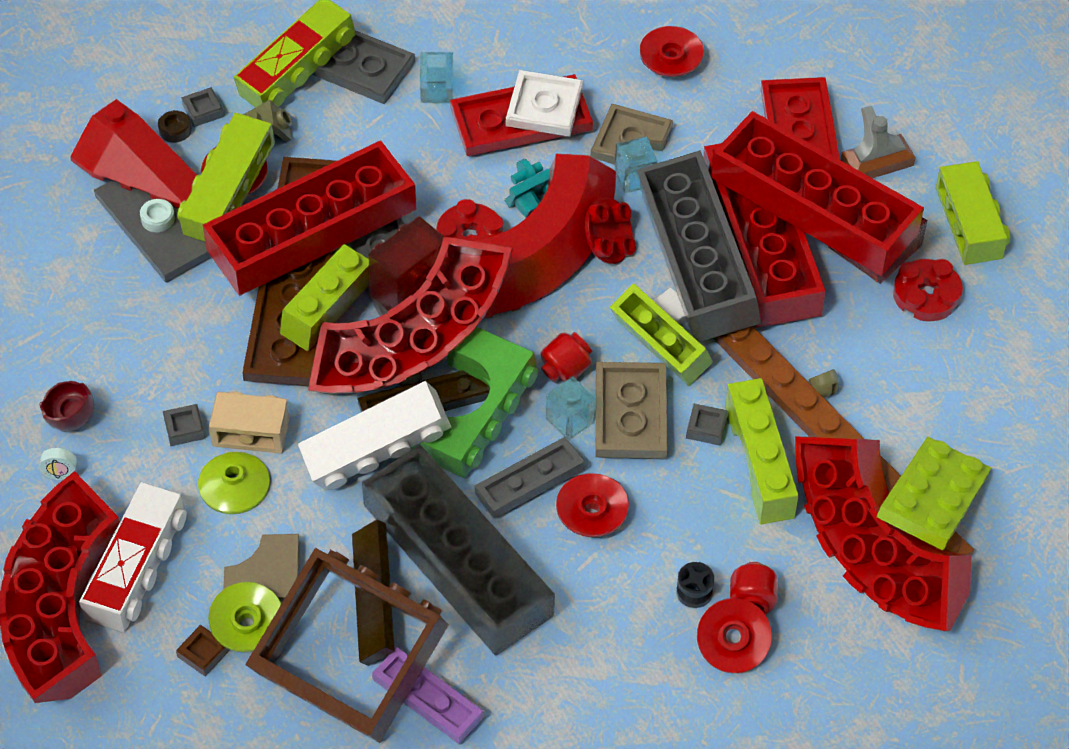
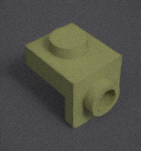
M271 100L243 114L271 123L273 135H278L285 142L292 140V119L285 109H280Z

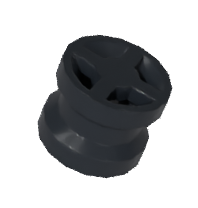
M690 562L681 567L678 572L676 595L683 605L689 608H700L710 602L714 586L712 569L701 562ZM692 585L694 587H697L699 590L689 588V586Z

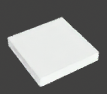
M519 70L506 116V126L570 137L583 89V80Z

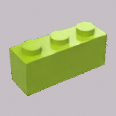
M978 161L940 167L935 188L963 264L968 265L1003 259L1006 245L1010 243V233L1007 225H1003L1001 222L1000 207L997 199H993L991 196L990 180L987 173L982 172Z
M343 244L282 310L280 334L306 351H309L318 341L321 323H335L368 287L372 261Z
M633 283L609 307L617 321L661 362L666 363V366L687 386H690L713 363L707 349L636 284Z

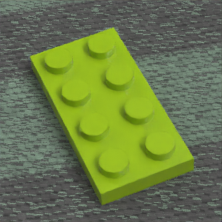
M927 436L881 505L876 517L944 550L987 480L992 468L983 464L975 457L967 456L949 447L943 441L934 440Z

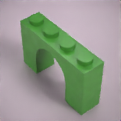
M476 327L446 357L449 366L469 373V375L480 379L490 387L487 399L478 409L469 414L458 417L447 416L452 428L444 431L443 435L435 441L421 442L411 447L409 452L464 479L472 468L478 467L483 458L484 449L490 441L497 439L503 421L508 414L515 412L520 402V396L526 387H531L534 384L538 375L534 352L479 327Z

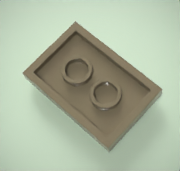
M596 362L595 457L667 459L666 363Z

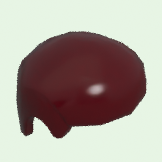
M65 381L59 382L46 392L43 401L39 403L43 419L52 428L66 432L77 430L89 421L93 415L94 399L89 388L84 383Z

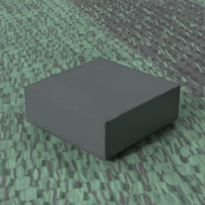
M212 87L181 97L182 105L194 127L224 117L223 108Z
M694 403L686 432V439L720 446L728 417V410Z
M197 404L163 411L170 446L205 439Z

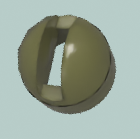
M835 369L809 379L811 386L822 397H829L838 391L839 379Z

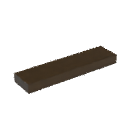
M462 370L358 397L357 400L360 411L363 412L426 381L436 390L444 411L485 401L489 395L490 387L480 379Z
M376 519L352 534L353 564L356 570L359 569L360 565L372 570L380 576L378 582L389 587L387 528L385 522ZM355 586L359 662L370 666L395 652L392 606Z

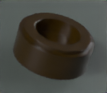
M168 111L158 120L159 134L167 142H181L191 134L190 118L182 111Z

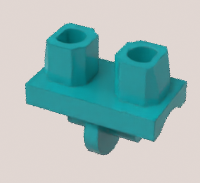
M522 159L516 164L518 172L511 175V181L517 185L509 189L510 196L506 197L504 201L509 208L516 206L522 215L527 218L540 203L536 194L542 191L545 194L547 192L550 168L543 171V166L540 162L531 165L527 159Z

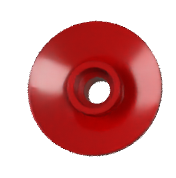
M678 26L656 28L646 34L640 44V58L644 65L651 71L663 76H682L694 71L702 62L704 54L703 44L698 36L690 30Z
M596 473L578 475L567 481L560 489L556 500L557 514L565 527L578 535L586 537H600L617 530L624 523L629 508L628 497L623 487L614 479ZM589 509H594V510H596V511H598V512H596V513H589V512H587V510H589Z
M728 598L716 602L705 611L698 624L697 644L702 656L710 665L723 672L743 673L753 669L764 660L771 646L772 631L768 618L758 606L744 599ZM732 629L737 630L741 636L740 641L735 644L730 643L726 638L727 632Z

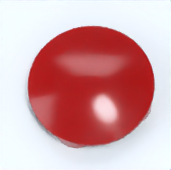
M601 197L596 199L587 211L585 218L586 238L594 255L604 263H619L626 256L633 255L636 250V242L633 238L630 221L632 211L626 202L619 203L613 198Z

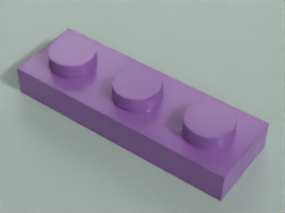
M396 647L395 652L389 654L372 672L373 681L388 691L408 655ZM425 667L404 701V704L458 744L484 718L483 710Z

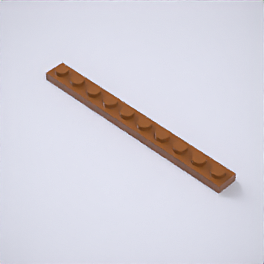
M753 326L713 338L752 379L762 378L766 393L809 437L864 439ZM880 455L884 479L890 493L901 475ZM956 531L944 548L965 555H973L974 549Z

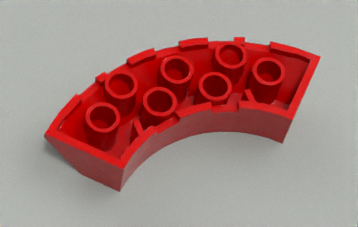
M556 153L549 171L547 192L535 210L519 224L503 233L481 240H474L475 242L513 248L508 270L501 288L483 319L492 318L495 314L510 310L514 312L539 298L541 300L558 289L563 282L583 266L592 252L585 233L587 211L590 205L598 198L610 197L614 199L617 171L589 155Z
M443 237L441 249L432 269L426 277L427 280L413 296L410 295L400 304L387 311L388 313L375 319L350 323H321L308 391L338 394L376 390L418 375L441 361L474 331L488 312L507 273L513 248Z
M795 436L798 483L803 484L807 504L804 505L806 513L812 516L819 533L816 537L829 558L835 556L846 569L843 577L859 593L865 592L871 600L879 604L878 607L883 611L891 612L904 618L906 622L921 627L951 631L970 594L972 555L959 554L946 549L941 550L876 517L881 505L889 495L881 465L880 440Z
M75 471L58 483L40 501L41 506L30 520H25L22 525L23 531L15 545L11 546L3 568L4 576L0 590L2 642L16 677L34 703L71 699L102 676L96 654L87 644L80 631L81 607L79 601L120 521L113 510Z

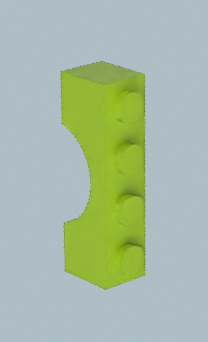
M758 378L727 384L725 410H728V420L733 436L738 435L745 451L750 476L751 497L759 524L795 519L798 492L763 380Z

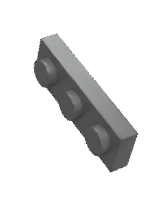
M563 437L475 485V494L495 519L584 470L585 461L566 437Z

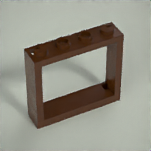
M315 548L245 665L260 676L380 743L449 624L440 616L442 610L432 605L429 601L423 599L418 604L409 599L411 593L398 584L391 582L390 586L387 587L378 582L380 576L362 565H360L358 570L348 566L349 559L339 552H334L330 549L329 553L326 554ZM329 572L426 625L372 718L367 717L274 664Z

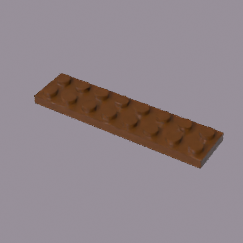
M283 157L278 188L321 169L336 160ZM336 249L259 286L242 372L243 381L309 386L317 343L309 351H306L281 335L282 310L336 253Z

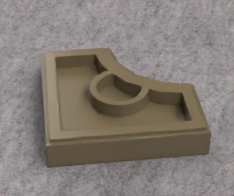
M611 104L591 148L590 156L600 161L622 166L628 157L637 152L646 150L663 151L673 128V120Z
M263 534L259 547L250 558L240 564L224 567L223 589L241 582L258 583L273 591L282 604L299 575V534Z

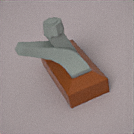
M872 106L861 108L864 122L863 141L856 148L843 151L841 161L871 178L914 166L916 157L902 134H889L887 132V119L884 116H876Z

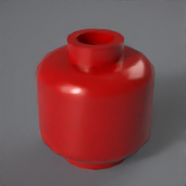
M573 332L571 335L560 333L541 350L540 355L544 362L541 370L554 383L559 379L563 383L571 384L591 366L590 354L592 349L577 333Z
M749 562L741 565L733 571L730 577V598L750 601L758 606L766 615L774 610L778 602V577L773 569L759 562Z

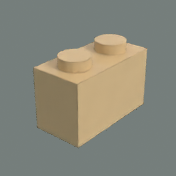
M235 391L229 393L217 392L209 424L212 446L282 454L289 423L287 399L278 398L273 395H245Z

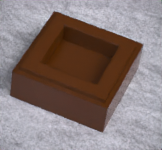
M199 625L176 650V655L183 662L206 677L230 649L221 645L215 639L212 632Z

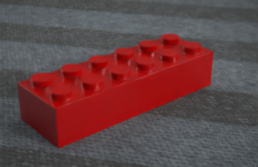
M751 111L713 152L712 179L880 276H883L919 233L924 211L923 206L754 111Z
M380 140L203 224L206 250L237 294L241 296L341 247L343 244L346 245L417 210L416 186Z
M721 143L704 146L703 158L710 176L712 173L713 152ZM712 179L757 297L761 323L755 325V327L759 328L822 316L826 291L804 231Z

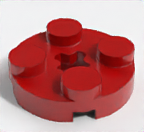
M470 199L460 200L456 206L446 210L440 216L436 226V236L440 249L443 237L474 241L503 233L502 218L491 208L482 204H476ZM469 229L475 230L477 235L469 234L466 237L464 236V231Z
M918 259L901 264L894 281L893 297L895 303L903 312L906 309L914 313L913 318L920 321H939L947 318L952 314V310L958 307L961 301L963 286L959 275L953 270V265L948 260ZM930 286L934 288L933 294H927L926 290L919 288Z

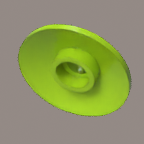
M227 452L214 457L203 467L198 478V489L202 500L211 509L224 514H240L252 510L265 499L270 487L269 472L264 463L257 457L245 452ZM231 475H238L236 478H228Z
M241 582L230 585L223 589L211 603L208 615L210 630L215 639L224 647L236 652H253L279 609L281 602L273 591L261 584ZM245 618H249L253 621V624L242 626L240 622Z

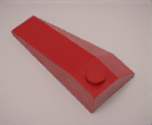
M117 99L91 116L70 156L74 164L93 178L104 181L105 178L119 182L121 188L129 191L132 188L150 193L152 199L166 200L179 208L184 200L187 201L192 192L193 181L197 176L137 113Z

